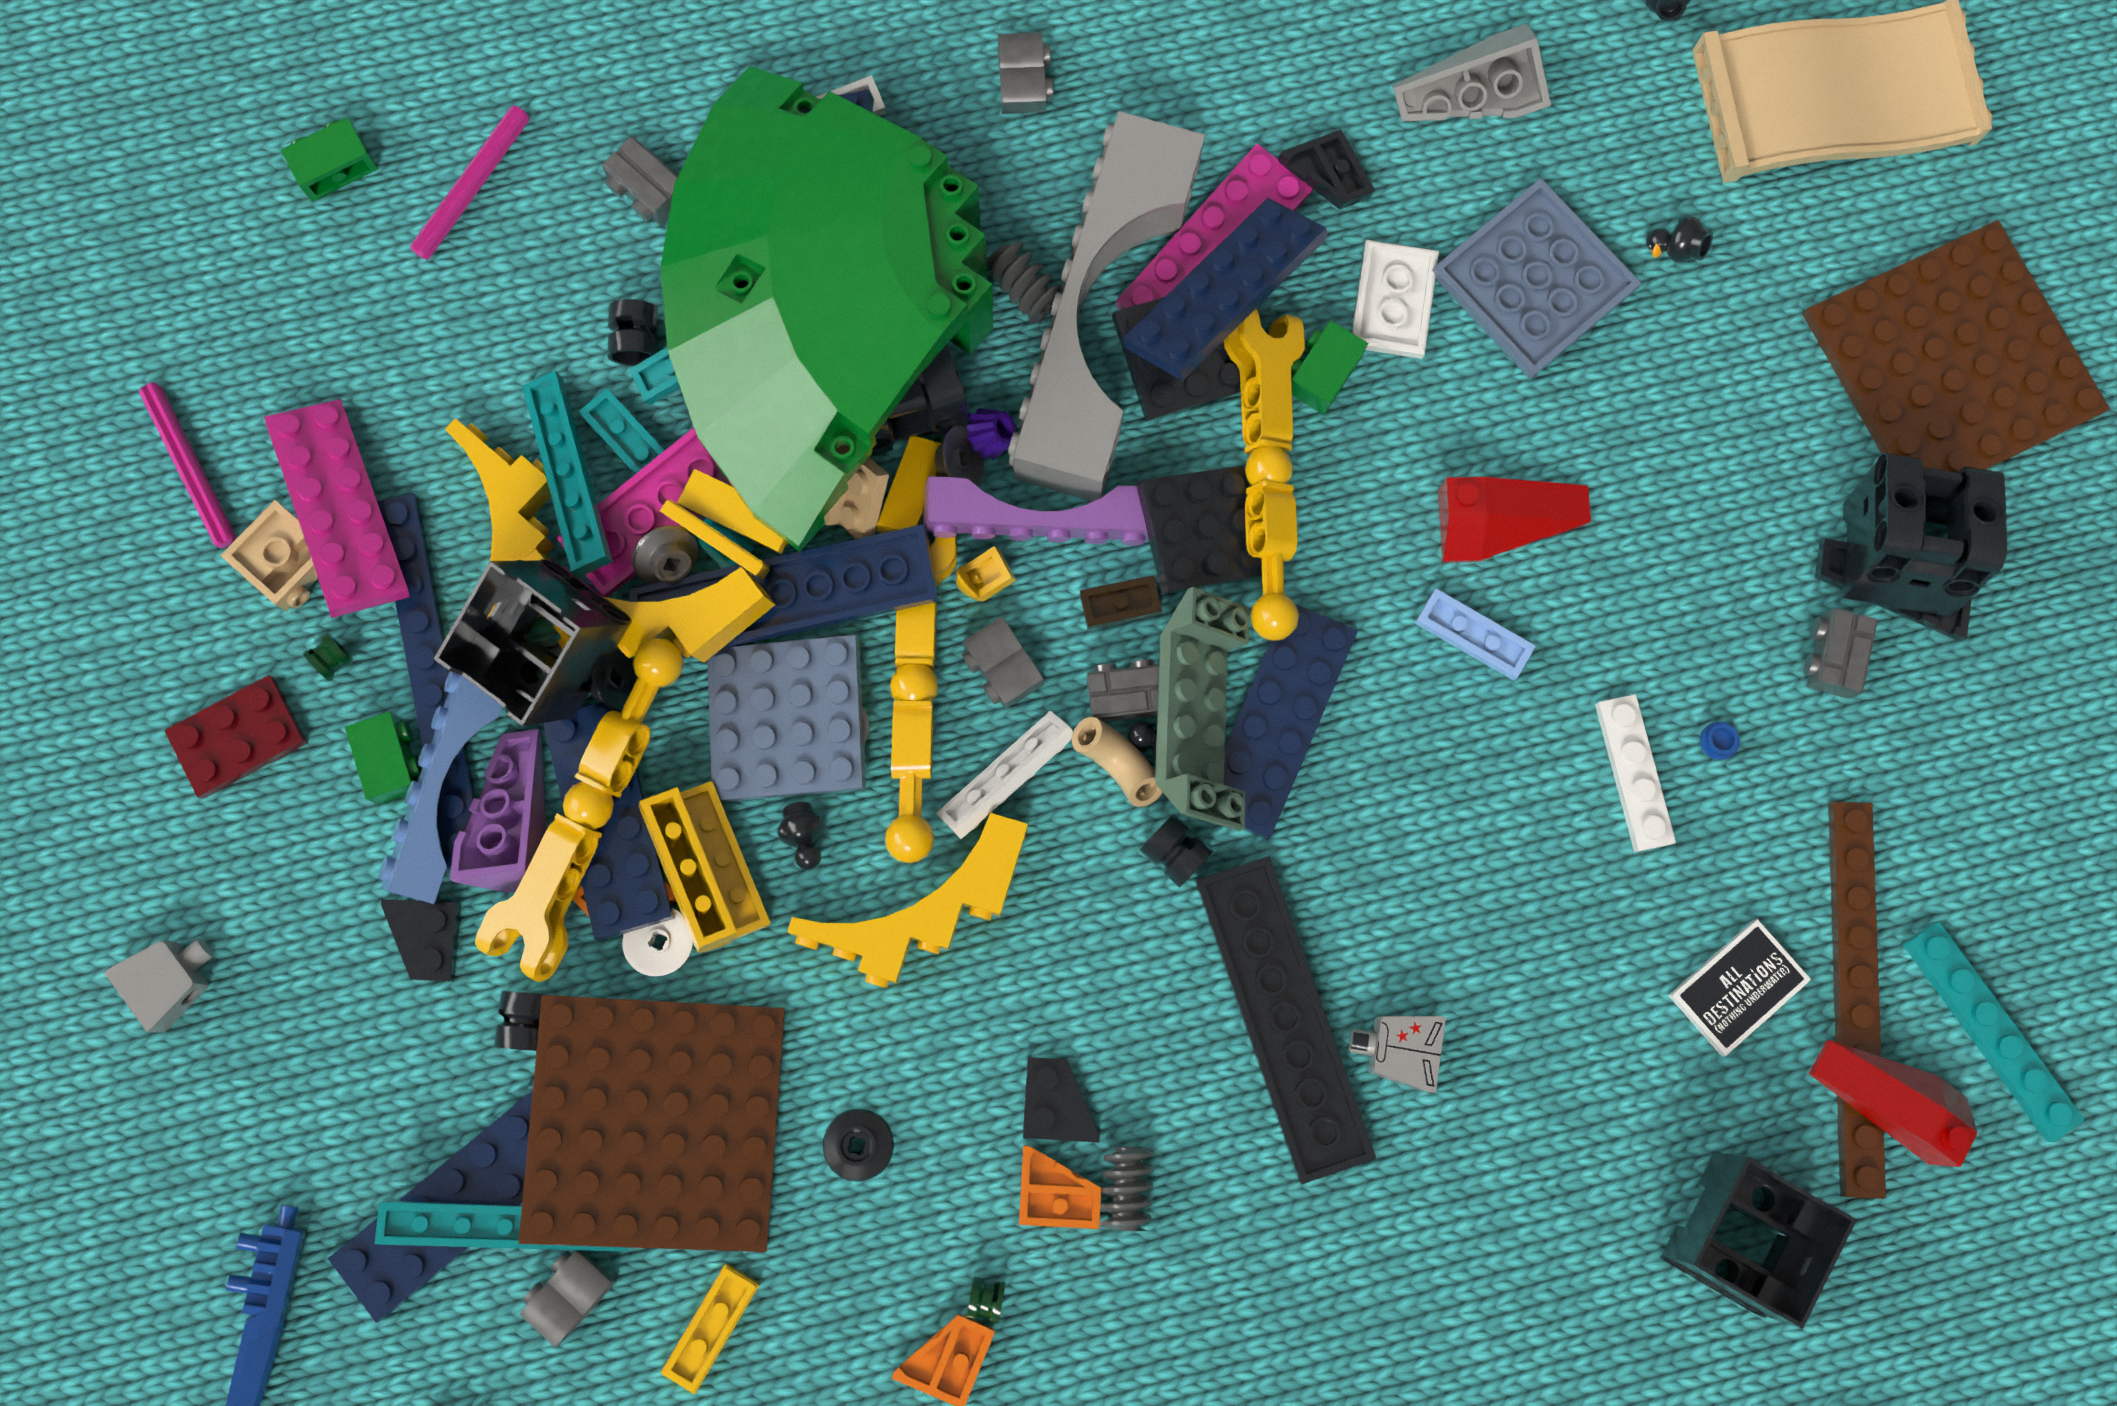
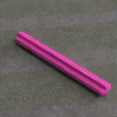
M515 105L509 108L414 239L410 248L417 256L425 260L430 259L529 121V116L523 109Z
M156 382L142 386L139 394L213 544L219 548H226L236 540V536L162 387Z

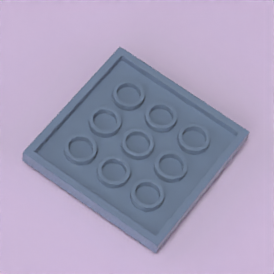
M1542 178L1536 181L1432 269L1436 275L1435 279L1530 380L1642 284Z
M846 635L726 647L707 660L711 781L721 802L866 790L860 642L858 636Z

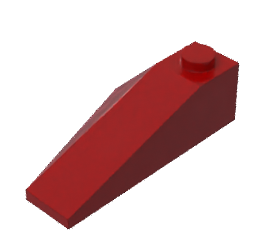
M1447 477L1438 489L1442 563L1481 562L1492 558L1494 555L1524 547L1531 542L1549 538L1591 522L1588 485L1493 477Z
M1826 1040L1809 1072V1075L1928 1165L1961 1167L1978 1133L1967 1097L1938 1075L1832 1040Z

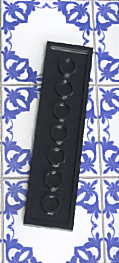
M1270 856L1196 880L1195 884L1299 1184L1302 1185L1377 1159Z

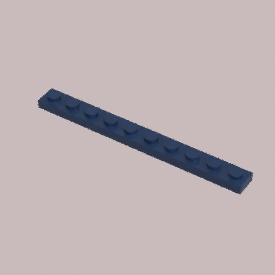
M414 493L380 500L377 503L409 591L408 598L397 600L395 603L423 747L426 743L431 744L435 733V729L431 728L432 719L438 706L444 707L449 693L444 691V686L450 671L434 659L445 640V634L419 499ZM466 743L453 759L446 773L437 803L438 832L443 857L447 865L446 869L451 870L454 842L459 831H465L472 815L469 808L473 799L476 798Z

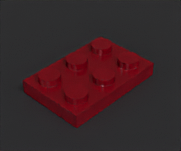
M267 675L164 730L196 796L201 799L218 792L308 743L275 677Z

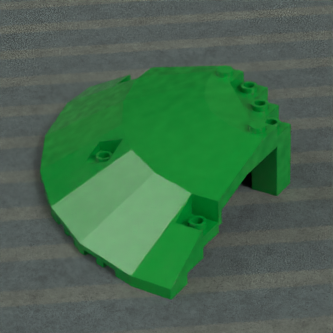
M749 66L713 104L674 184L660 267L667 350L700 444L708 451L724 477H727L754 518L801 552L825 524L824 516L849 489L847 482L872 454V448L876 445L875 435L917 377L949 341L971 355L994 328L992 283L987 281L986 237L980 230L979 186L948 165V156L919 136L830 91L819 100L803 89L801 82ZM803 108L811 109L808 113L800 112ZM740 281L748 282V285L744 288L736 287ZM842 445L850 448L846 454H839L836 450Z

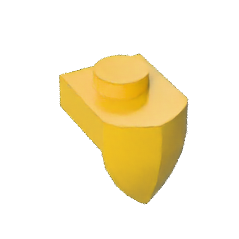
M995 546L966 565L959 566L956 570L958 589L966 596L980 602L987 600L1016 581L1001 550Z

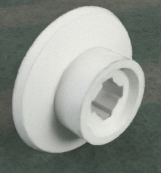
M673 909L675 919L623 934V952L628 963L635 970L648 976H664L676 971L685 963L692 950L693 940L683 915L679 911ZM657 935L667 938L662 950L652 947Z

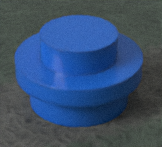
M1714 722L1706 726L1701 732L1700 746L1703 752L1714 760L1728 759L1739 748V735L1735 728L1728 723Z

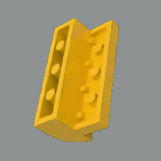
M712 781L683 792H679L678 787L639 802L640 812L698 953L725 946L735 939L768 927L771 924Z

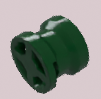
M328 632L321 637V643L317 647L306 650L303 653L307 661L328 681L334 678V672L341 666H348L354 661L349 652Z
M974 1277L967 1318L976 1319L979 1316L987 1317L990 1322L999 1324L1006 1283L997 1281L995 1284H987L982 1278Z

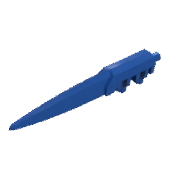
M282 1205L278 1223L265 1222L261 1236L246 1233L239 1234L236 1249L257 1252L251 1277L230 1274L226 1291L247 1293L242 1313L251 1315L247 1318L244 1325L226 1406H260L278 1348L306 1232L302 1228L294 1227L298 1212L297 1206Z

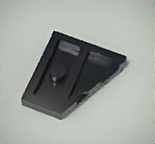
M381 899V907L410 980L454 982L461 903L435 901L434 904L424 901Z
M1028 1057L1023 1138L1099 1143L1100 1136L1068 1060Z

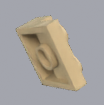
M842 445L837 448L836 452L846 454L850 448ZM869 457L847 482L849 489L824 516L825 524H840L855 539L874 535L889 474Z
M276 500L220 555L272 603L286 612L290 607L293 609L301 607L310 597L308 589L318 579L298 519Z

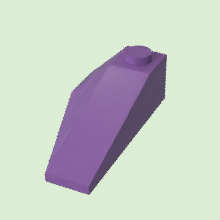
M539 729L501 735L484 774L487 780L479 799L474 798L469 808L472 815L465 831H459L454 842L450 879L453 882L505 893L516 892L546 832L542 735Z

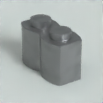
M1042 32L998 34L1002 114L1046 112V101L1053 100L1052 78H1045L1044 66H1050L1049 43L1043 44Z
M1002 617L963 641L966 652L961 654L973 674L980 671L987 683L982 685L994 705L1000 702L1006 710L1044 685V679Z
M567 1250L551 1267L555 1274L544 1286L538 1282L522 1299L526 1306L520 1315L554 1347L561 1345L617 1282L584 1250H576L573 1254Z

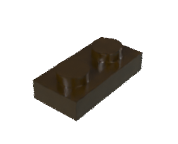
M1154 575L1079 591L1087 630L1162 614Z

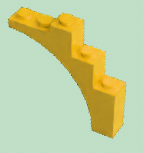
M455 418L445 430L467 453L480 475L489 501L492 522L490 561H525L524 558L535 549L547 555L554 547L546 537L550 531L533 517L551 497L543 464L537 459L531 464L522 455L515 461L499 446L493 451L484 443L488 437L472 423L465 427ZM497 603L494 604L492 610L490 611L487 617L490 616Z
M536 549L524 558L525 561L541 559L553 561ZM743 567L738 568L716 584L683 597L659 602H628L604 597L632 619V623L618 644L619 649L628 658L635 656V652L642 643L653 638H660L673 642L686 658L693 656L703 663L776 605L757 579ZM554 625V628L562 637L558 640V643L564 649L571 636Z
M990 813L979 841L962 866L940 888L913 906L886 917L857 923H820L792 917L787 932L797 936L795 944L817 950L820 943L833 947L832 955L854 962L856 955L862 956L858 971L867 974L864 982L887 989L889 982L899 983L912 939L918 941L916 948L939 955L941 948L950 951L963 906L970 908L969 915L983 920L991 921L992 915L1001 917L1028 831V824Z

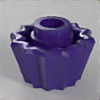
M978 408L975 414L969 415L970 422L966 425L968 430L967 440L972 443L973 451L978 452L982 459L989 457L994 460L1009 448L1017 425L1013 422V417L1009 416L1006 411Z

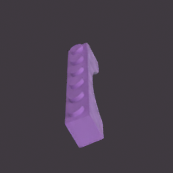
M929 476L924 485V526L927 532H934V536L940 538L955 537L957 533H970L975 539H992L995 535H1010L1011 540L1027 541L1033 539V536L1047 537L1048 541L1056 543L1070 541V538H1085V542L1089 544H1103L1108 539L1122 540V544L1128 546L1142 545L1145 541L1149 540L1137 486L1118 485L1105 496L1087 505L1063 511L1043 512L1022 509L1001 502L982 491L968 478Z

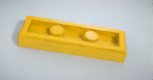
M916 436L909 438L877 523L878 532L885 533L920 525L924 514V485L929 476H938L935 465V452L937 447L942 445L941 443Z
M696 469L693 470L677 502L680 506L782 554L787 542L754 518L738 496L734 487Z
M671 499L670 501L667 500L660 511L761 580H764L770 571V566Z
M726 1263L660 1373L691 1393L696 1394L761 1283Z

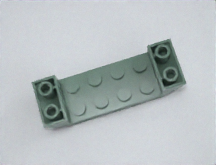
M1191 587L1186 591L1160 635L1155 783L1181 814L1240 831L1245 829L1246 791L1224 785L1227 651L1249 644V608L1201 589Z

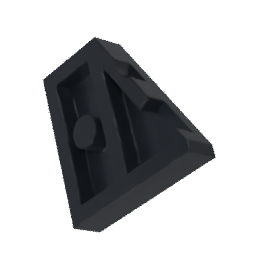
M1341 129L1284 150L1278 157L1281 165L1338 209H1343L1369 199L1375 192Z

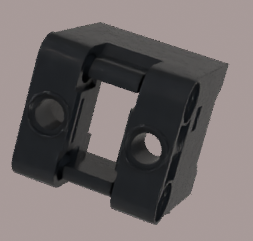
M947 344L917 377L875 435L876 445L872 448L870 457L894 450L893 444L896 441L931 432V430L936 434V437L946 435L953 426L961 425L966 427L969 423L964 390L959 374L955 370Z
M1883 452L1878 457L1875 465L1843 503V520L1847 523V558L1842 598L1953 617L1995 574L2000 572L2007 556L2005 477L2002 472L1964 466L1956 473L1923 467L1921 458ZM1926 521L1947 525V539L1924 535V524ZM1912 579L1927 581L1929 583L1922 584L1910 581Z
M547 559L490 561L434 659L449 671L462 675L505 708L507 715L521 726L565 719L572 720L591 691V686L587 683L589 677L603 654L615 651L632 623V619L571 572L553 561ZM497 603L490 616L487 617L490 611L492 610L494 604ZM539 613L571 636L559 658L540 643L533 642L525 636ZM537 666H539L541 669L540 679L536 674Z
M1714 1151L1698 1182L1705 1190L1692 1212L1686 1227L1676 1225L1660 1258L1763 1318L1769 1317L1803 1329L1857 1219L1778 1176L1769 1168L1748 1156L1723 1154ZM1760 1188L1764 1194V1201L1761 1207L1756 1209L1751 1197L1755 1189ZM1728 1206L1760 1225L1775 1229L1784 1234H1777L1762 1266L1712 1238ZM1723 1259L1728 1264V1273L1724 1279L1715 1273L1717 1263Z

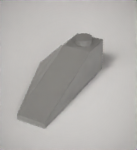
M1528 24L1488 37L1392 85L1402 121L1446 120L1448 117L1482 119V116L1517 118L1551 106L1537 37Z

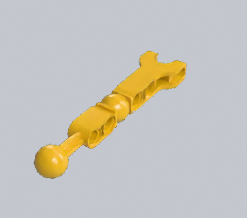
M1255 309L1224 340V348L1240 372L1242 436L1246 445L1244 452L1245 454H1250L1245 468L1247 479L1252 485L1246 488V546L1249 555L1262 559L1263 596L1252 606L1250 620L1254 630L1260 637L1269 641H1277L1288 637L1297 628L1299 619L1295 603L1289 596L1285 595L1283 562L1292 559L1298 542L1296 500L1293 495L1294 485L1288 484L1292 478L1293 465L1287 452L1292 450L1291 442L1293 438L1291 366L1294 361L1300 358L1305 350L1303 322L1299 317L1288 314L1281 316L1273 321L1269 327V334H1267L1261 327L1258 310Z
M957 535L950 538L936 537L934 543L930 546L937 590L940 583L947 579L956 568ZM937 602L896 611V671L892 675L890 682L891 696L895 700L893 701L892 779H900L898 817L887 827L884 839L886 849L890 855L904 863L919 862L927 857L934 843L933 829L928 821L922 818L923 779H931L934 711L932 702L937 696L939 688L938 679L934 673Z
M650 639L642 643L635 652L633 666L638 679L622 712L614 710L607 712L599 722L581 759L579 771L575 775V778L581 780V782L573 785L565 795L563 802L565 816L556 813L555 820L546 830L515 894L509 900L499 902L487 911L475 939L476 947L488 956H501L507 953L517 938L522 935L525 948L520 968L527 977L536 982L549 979L557 970L567 951L568 933L564 926V917L595 854L598 839L602 836V833L596 831V829L604 826L612 816L614 808L612 795L621 797V792L630 782L649 743L650 728L642 723L659 687H665L674 683L681 675L684 665L683 657L678 647L670 640Z

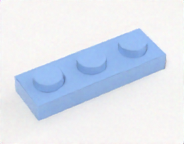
M1438 589L1432 592L1415 622L1418 626L1513 681L1518 678L1535 648V645Z

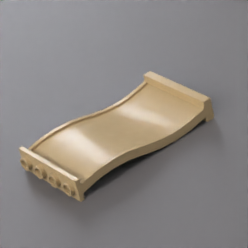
M1947 0L1935 5L1886 15L1788 21L1745 28L1724 34H1718V31L1704 32L1693 48L1692 53L1723 183L1738 181L1740 177L1748 174L1804 163L1890 157L1937 150L1968 143L1969 146L1976 145L1992 129V114L1986 106L1983 95V79L1977 72L1974 60L1975 49L1972 42L1969 41L1965 26L1966 14L1961 9L1959 0Z

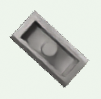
M630 136L619 147L618 152H614L603 163L602 168L608 178L605 184L619 198L626 195L634 202L631 207L643 220L647 222L652 218L660 226L664 225L669 219L674 184L678 176L635 137Z
M1838 608L1831 609L1821 615V617H1817L1811 631V638L1816 640L1814 652L1807 656L1803 669L1804 675H1808L1806 687L1843 698H1853L1862 694L1878 620L1860 614L1856 615L1853 612Z
M1153 659L1132 662V668L1117 669L1116 664H1101L1094 666V672L1087 673L1091 717L1108 722L1158 716L1159 665H1155Z

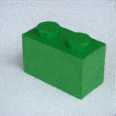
M348 117L332 121L324 129L307 137L297 138L289 146L281 149L299 187L312 202L378 170L360 133Z
M1331 320L1324 331L1317 328L1306 345V348L1310 350L1304 361L1300 358L1297 359L1291 367L1292 396L1325 416L1363 357L1369 343Z
M389 711L345 726L366 800L379 805L406 796L411 782H418L422 767L418 766L419 758L416 755L413 756L409 742L413 741V733L407 720H402L401 717Z

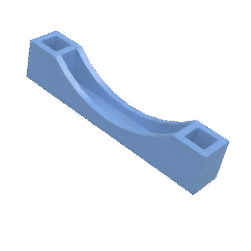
M452 671L449 672L444 686V691L449 692L444 707L438 706L432 719L431 728L435 729L431 744L426 743L423 746L419 756L418 766H421L422 770L418 782H411L405 797V803L409 804L405 819H398L392 834V841L396 842L392 856L384 858L379 871V879L383 880L381 887L386 891L431 904L435 903L447 868L440 849L436 827L437 803L442 782L453 759L464 744L482 727L498 718L502 706L465 677Z

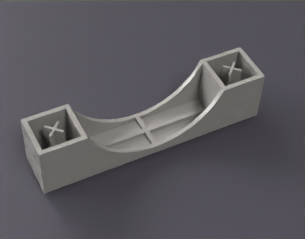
M1118 111L1115 124L1108 123L1103 139V146H1105L1102 157L1097 158L1092 179L1095 180L1092 191L1088 190L1082 208V213H1084L1082 225L1077 224L1072 240V247H1074L1071 259L1067 258L1061 277L1063 281L1061 293H1056L1053 301L1051 328L1046 327L1040 346L1042 350L1041 363L1035 362L1031 373V398L1024 397L1019 414V419H1021L1019 431L1021 433L1014 432L1008 450L1010 455L1009 466L1014 467L1015 480L1089 501H1095L1102 497L1121 434L1123 410L1113 403L1100 389L1086 365L1077 333L1079 314L1091 287L1113 261L1143 242L1163 235L1176 234L1182 228L1200 167L1205 134Z

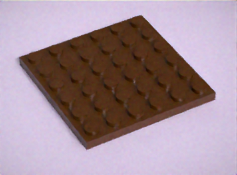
M1999 220L1807 308L1802 313L1881 454L1886 452L1921 458L1923 467L1956 473L1964 466L1987 470L2110 410Z
M542 995L518 1244L767 1252L784 1008Z

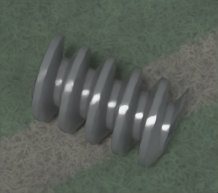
M1017 241L1012 245L1006 244L987 258V271H991L990 277L992 280L1000 282V289L1004 293H1009V299L1014 304L1019 303V311L1024 315L1029 314L1028 321L1031 324L1037 323L1050 314L1055 295L1061 291L1062 287L1059 284L1051 288L1047 287L1052 279L1049 273L1040 278L1037 276L1043 267L1040 262L1030 267L1028 266L1033 254L1030 251L1021 256L1018 254L1024 245L1021 241Z
M1111 1146L1115 1148V1152L1104 1155V1161L1115 1165L1114 1169L1104 1171L1103 1177L1114 1181V1185L1102 1188V1193L1112 1197L1113 1201L1101 1205V1210L1111 1213L1112 1218L1101 1221L1100 1226L1122 1231H1148L1141 1228L1140 1225L1150 1222L1152 1217L1140 1209L1152 1205V1199L1141 1194V1192L1153 1188V1182L1142 1178V1175L1153 1172L1154 1167L1144 1162L1143 1159L1153 1156L1154 1149Z

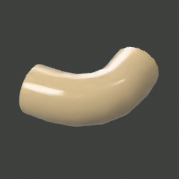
M1087 717L1078 723L1072 735L1073 748L1107 771L1133 806H1147L1161 796L1163 792L1155 783L1156 770L1125 736L1096 717Z

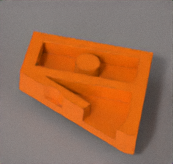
M1023 1145L1019 1225L1099 1229L1101 1187L1033 1147Z
M958 1313L896 1368L891 1379L951 1405L965 1406L996 1329Z

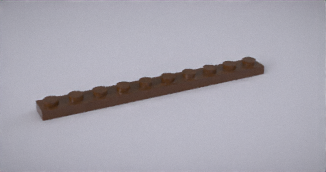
M1831 802L1828 803L1835 1042L1881 1057L1873 803ZM1837 1096L1840 1196L1886 1199L1884 1131Z

